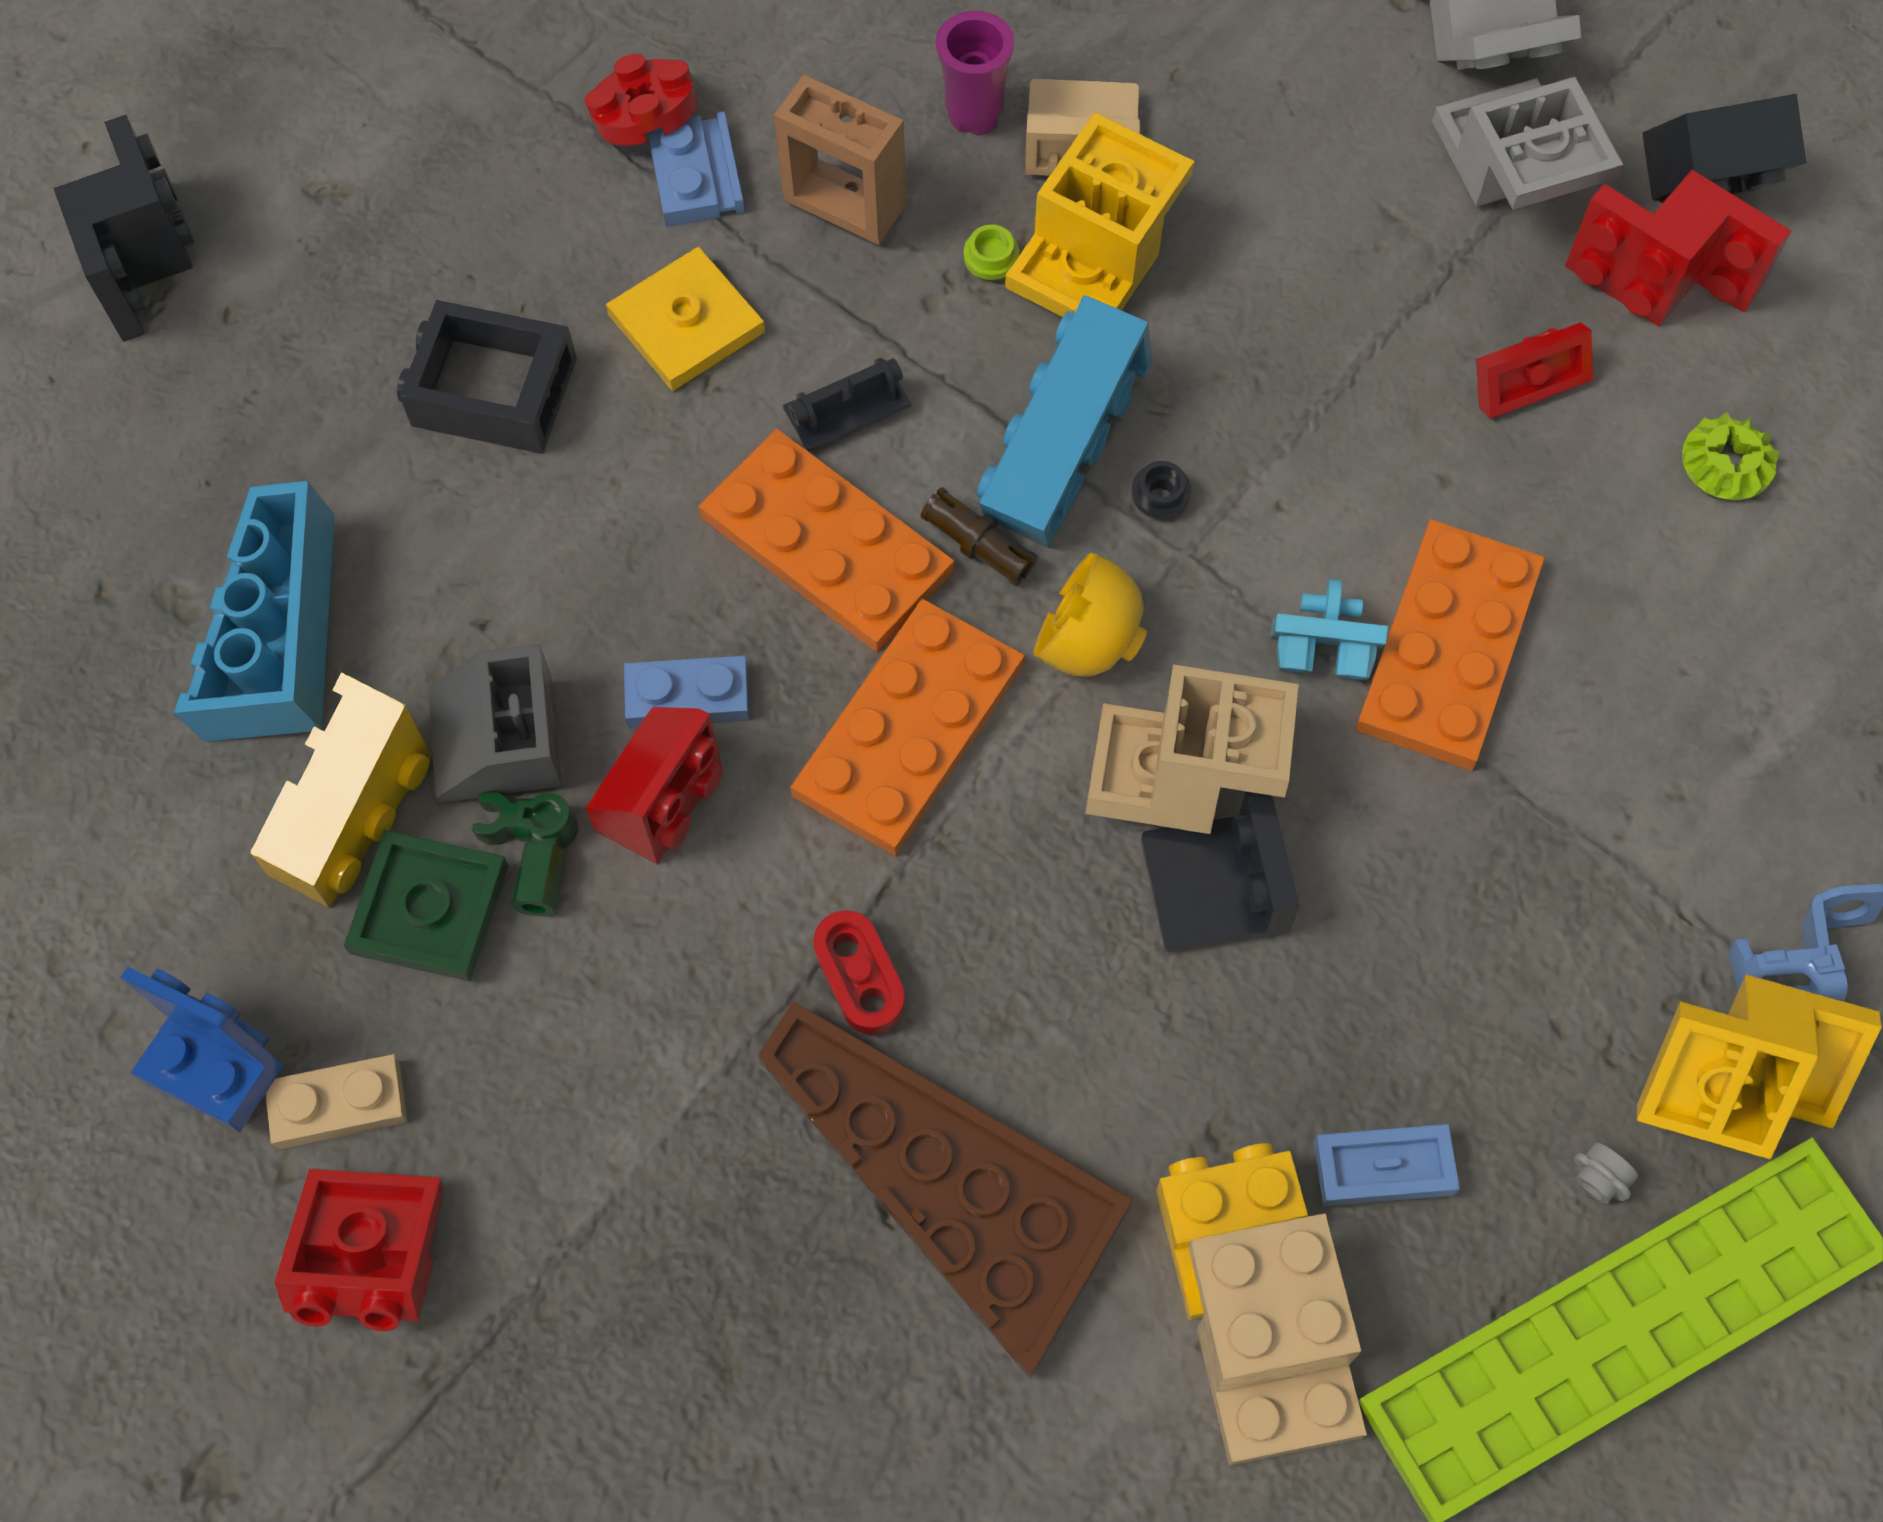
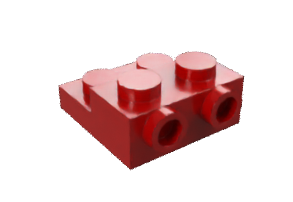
M309 1169L274 1282L284 1313H290L297 1322L313 1327L329 1324L332 1316L357 1317L362 1325L376 1331L394 1330L399 1326L400 1321L419 1322L433 1266L430 1245L444 1194L441 1177Z

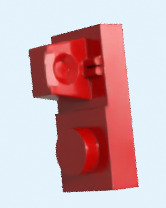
M1581 322L1560 330L1549 328L1548 331L1523 338V342L1477 358L1476 371L1479 409L1491 419L1593 381L1592 330Z

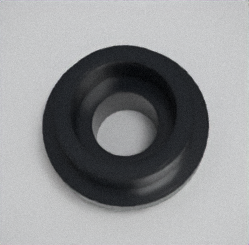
M1155 461L1136 474L1132 483L1131 494L1134 504L1142 513L1153 518L1166 519L1178 515L1186 508L1190 499L1191 486L1189 479L1179 466L1168 461ZM1155 489H1164L1170 493V496L1160 497L1151 492Z

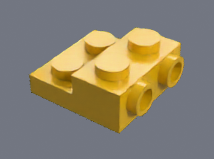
M1270 1143L1254 1144L1236 1150L1233 1153L1234 1163L1209 1168L1206 1157L1184 1159L1168 1167L1170 1176L1160 1178L1156 1193L1189 1321L1203 1318L1204 1315L1188 1248L1190 1240L1308 1216L1290 1151L1274 1154Z

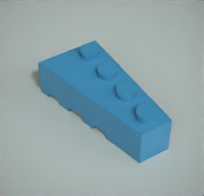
M1086 295L1082 297L1075 312L1068 310L1064 314L1055 335V343L1059 345L1050 363L1042 361L1037 367L1029 387V394L1033 395L1024 415L1016 413L1012 417L1003 438V445L1007 448L998 466L992 464L988 466L977 489V497L981 498L979 504L983 515H990L998 521V526L1049 548L1083 487L1084 475L1079 473L1081 466L1085 464L1091 467L1094 463H1097L1106 447L1110 430V423L1107 420L1111 414L1122 419L1132 401L1130 392L1134 384L1135 375L1144 379L1153 364L1148 322Z
M309 481L249 488L227 554L231 565L225 583L222 587H216L209 607L214 615L205 642H197L190 663L195 672L187 693H180L174 710V714L204 742L310 732L314 726L322 729L335 514Z

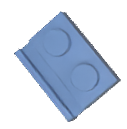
M725 111L717 113V118L701 121V116L691 117L679 129L666 136L662 127L648 132L666 227L720 218V212L736 210L737 215L745 213Z

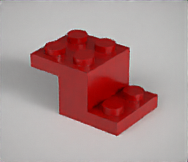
M1694 170L1689 172L1654 214L1604 183L1589 202L1565 267L1576 273L1583 282L1598 287L1623 303L1633 314L1643 316L1657 326L1663 323L1696 283L1709 290L1717 299L1728 302L1745 313L1757 298L1792 231Z

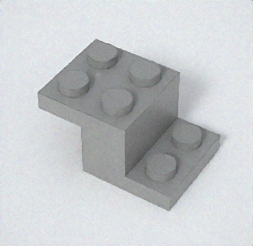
M1430 0L1437 61L1456 60L1457 70L1473 67L1485 69L1509 64L1510 59L1526 56L1538 58L1562 53V42L1582 38L1579 15L1557 16L1556 0Z
M1576 77L1541 86L1538 79L1535 78L1435 108L1432 123L1476 207L1507 198L1512 210L1616 180L1624 165Z

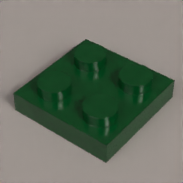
M384 830L344 943L345 949L350 955L471 982L509 866L505 857Z

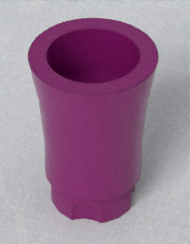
M966 11L950 17L942 24L937 32L935 44L942 66L945 106L948 111V118L957 131L971 132L979 136L989 133L997 126V116L1003 110L1007 70L1014 49V35L1009 25L1000 17L984 11Z

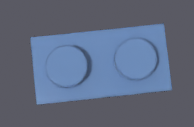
M746 656L624 663L625 720L628 728H638L652 707L699 708L710 714L712 723L749 721Z
M1449 1124L1317 1135L1313 1141L1323 1207L1454 1196L1460 1190Z

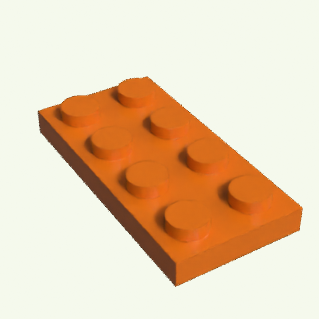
M777 428L698 506L701 519L876 653L902 628L920 600L924 599L927 601L954 573V560Z
M1430 519L1355 731L1472 771L1478 760L1545 557Z
M921 599L790 786L791 796L896 857L1024 667L1025 655L930 602Z

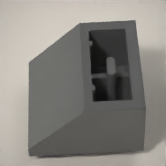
M540 644L477 652L428 687L435 792L438 803L479 798V794L485 792L509 794L562 786L552 675Z

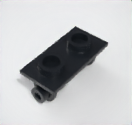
M880 357L875 359L874 365L807 395L801 392L796 395V400L782 406L806 450L811 452L907 409L912 404L898 382L903 380V374L898 362L894 358L886 361Z

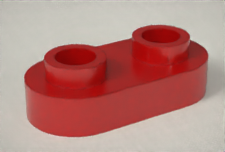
M843 910L828 915L819 923L815 930L813 938L814 951L817 962L845 1021L854 1030L863 1034L877 1035L889 1031L897 1025L904 1013V989L875 927L868 918L855 911ZM844 941H851L858 946L856 953L849 957L838 955L835 952V948ZM869 996H878L885 1002L883 1008L877 1012L865 1011L861 1007V1003Z

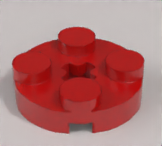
M641 54L626 55L616 61L614 64L615 72L603 79L594 90L589 92L584 101L599 135L603 140L616 145L646 143L648 141L644 133L654 131L662 127L666 136L684 125L694 114L698 106L695 83L689 66L685 61L669 59L645 60V57Z

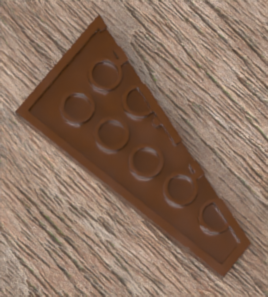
M793 1001L758 1054L760 1063L1031 1380L1131 1207L1133 1199Z

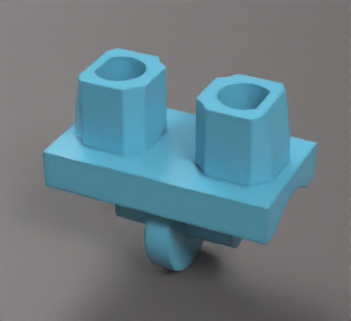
M1328 578L1324 595L1302 593L1300 611L1322 613V618L1277 613L1276 618L1272 620L1270 638L1277 639L1276 650L1279 671L1301 674L1312 673L1315 644L1338 646L1334 677L1366 681L1370 677L1376 659V652L1386 645L1388 626L1338 620L1339 615L1361 618L1363 600L1341 597V580Z

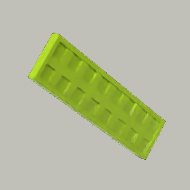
M1812 1137L1359 1399V1406L1428 1522H1444L1882 1262L1883 1237Z

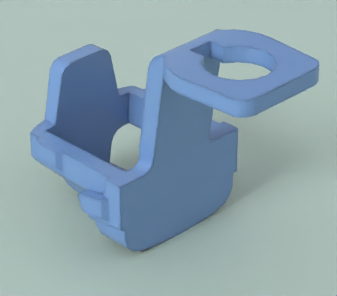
M1883 884L1840 886L1816 895L1802 922L1805 949L1788 951L1782 949L1753 955L1746 938L1734 939L1728 957L1737 993L1745 974L1762 979L1763 976L1803 973L1810 978L1809 985L1791 987L1844 1002L1848 989L1847 978L1844 972L1845 967L1837 944H1829L1827 928L1865 925L1874 922L1883 907ZM1848 901H1865L1862 906L1851 911L1834 912L1830 910V908H1835Z

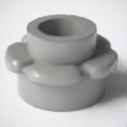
M1596 1142L1585 1155L1577 1153L1574 1156V1162L1579 1166L1580 1171L1575 1180L1593 1198L1601 1203L1608 1204L1612 1198L1624 1201L1631 1197L1629 1188L1638 1179V1174L1618 1153Z

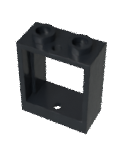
M436 300L429 320H423L419 325L416 335V354L411 367L403 369L397 385V397L399 402L403 404L411 427L543 454L577 360L569 327ZM453 341L533 357L516 407L434 390Z

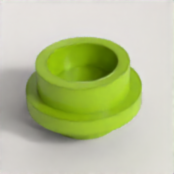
M993 224L984 225L976 229L967 239L963 250L964 263L967 269L979 278L986 280L1001 279L1006 277V274L1019 257V245L1006 228Z

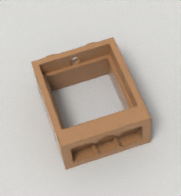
M803 74L774 114L783 200L879 245L907 205L904 120ZM845 116L853 118L850 122L841 121ZM818 150L862 170L863 179L818 159ZM855 187L858 190L856 192H853L847 188Z

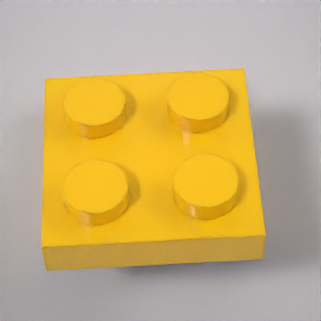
M1094 112L1037 193L1035 233L1006 274L1005 288L1061 317L1068 310L1075 312L1084 295L1122 311L1159 256L1164 216L1191 178L1194 161Z
M1745 974L1728 1015L1680 1001L1637 1103V1121L1771 1159L1790 1117L1831 1129L1834 1128L1882 1028L1880 1012Z

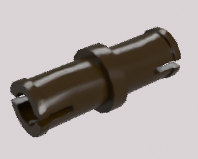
M944 487L939 488L936 495L933 494L929 498L921 512L923 520L930 522L961 545L960 552L969 559L978 557L1008 579L1015 587L1021 583V578L1025 579L1036 563L1038 556L1033 552H1029L997 528V520L988 514L981 517L949 494V491Z

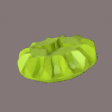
M1726 412L1718 419L1710 420L1704 417L1689 432L1682 448V462L1689 478L1704 492L1721 499L1743 500L1758 495L1769 486L1777 473L1776 464L1780 451L1773 449L1770 444L1771 431L1761 433L1753 427L1751 417L1738 421L1731 419L1728 412ZM1726 442H1729V445H1733L1735 453L1744 454L1737 465L1736 471L1729 456L1719 454Z

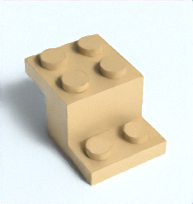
M1173 664L1164 713L1103 703L1085 814L1210 834L1221 787L1285 798L1290 778L1299 684Z
M1326 1214L1190 1240L1188 1248L1204 1311L1197 1332L1229 1466L1364 1438L1367 1433L1349 1367L1351 1362L1361 1352Z

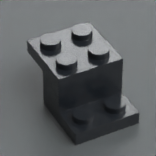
M127 115L104 122L120 165L53 188L84 275L123 342L145 334L137 312L146 309V306L138 288L192 269L193 266L185 246L195 243L182 211L172 213L173 210L178 209L176 204L178 197L165 168L154 171L155 168L161 166V163L148 133L137 136Z

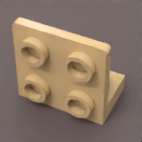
M1032 79L1030 81L1029 110L1027 114L1025 175L1050 176L1094 112L1140 134L1138 84Z

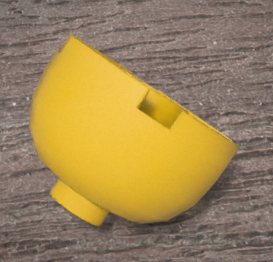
M1089 553L1078 564L1059 594L1064 598L1055 614L1050 611L1048 612L1036 639L1033 651L1034 656L1045 661V664L1072 676L1091 677L1110 670L1120 658L1131 661L1140 650L1147 635V630L1139 626L1144 611L1142 593L1130 574L1108 558L1102 557L1097 553Z

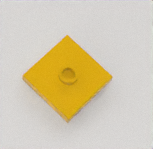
M699 246L606 304L608 316L672 392L765 333L764 321Z

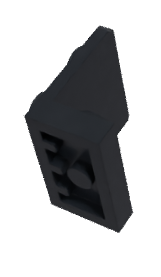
M1246 791L1239 815L1213 820L1210 834L1169 827L1148 830L1142 833L1141 845L1163 945L1166 951L1175 952L1290 932L1299 909V902L1272 795Z

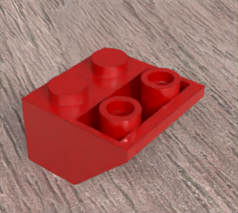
M652 707L586 806V811L595 832L657 865L668 848L675 850L681 844L690 827V813L701 797L708 799L713 794L723 774V766H721L722 763L709 713L699 708Z

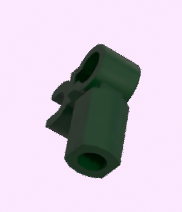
M498 792L479 794L478 801L485 811L500 812L496 821L491 824H473L472 831L477 839L486 844H498L506 841L511 836H516L518 841L527 842L523 847L512 902L513 908L524 915L554 916L566 861V852L563 849L575 840L578 833V822L567 802L561 796L553 793L540 794L533 799L521 798L518 800V803L509 802L504 795Z

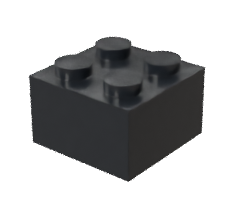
M1797 94L1686 113L1642 132L1652 199L1670 196L1691 170L1699 173L1729 193L1736 195L1762 189V186L1786 181L1785 170L1807 163Z

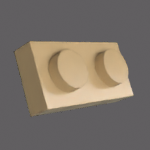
M394 1054L275 1078L266 1092L270 1140L277 1150L408 1123L400 1061Z

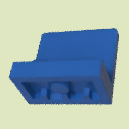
M127 967L120 979L168 1017L131 1074L143 1083L240 1133L284 1066L264 1048L270 1039L253 1026L239 1020L240 1013L221 999L205 993L201 1000L188 995L191 989L186 984L156 968L151 977H148Z

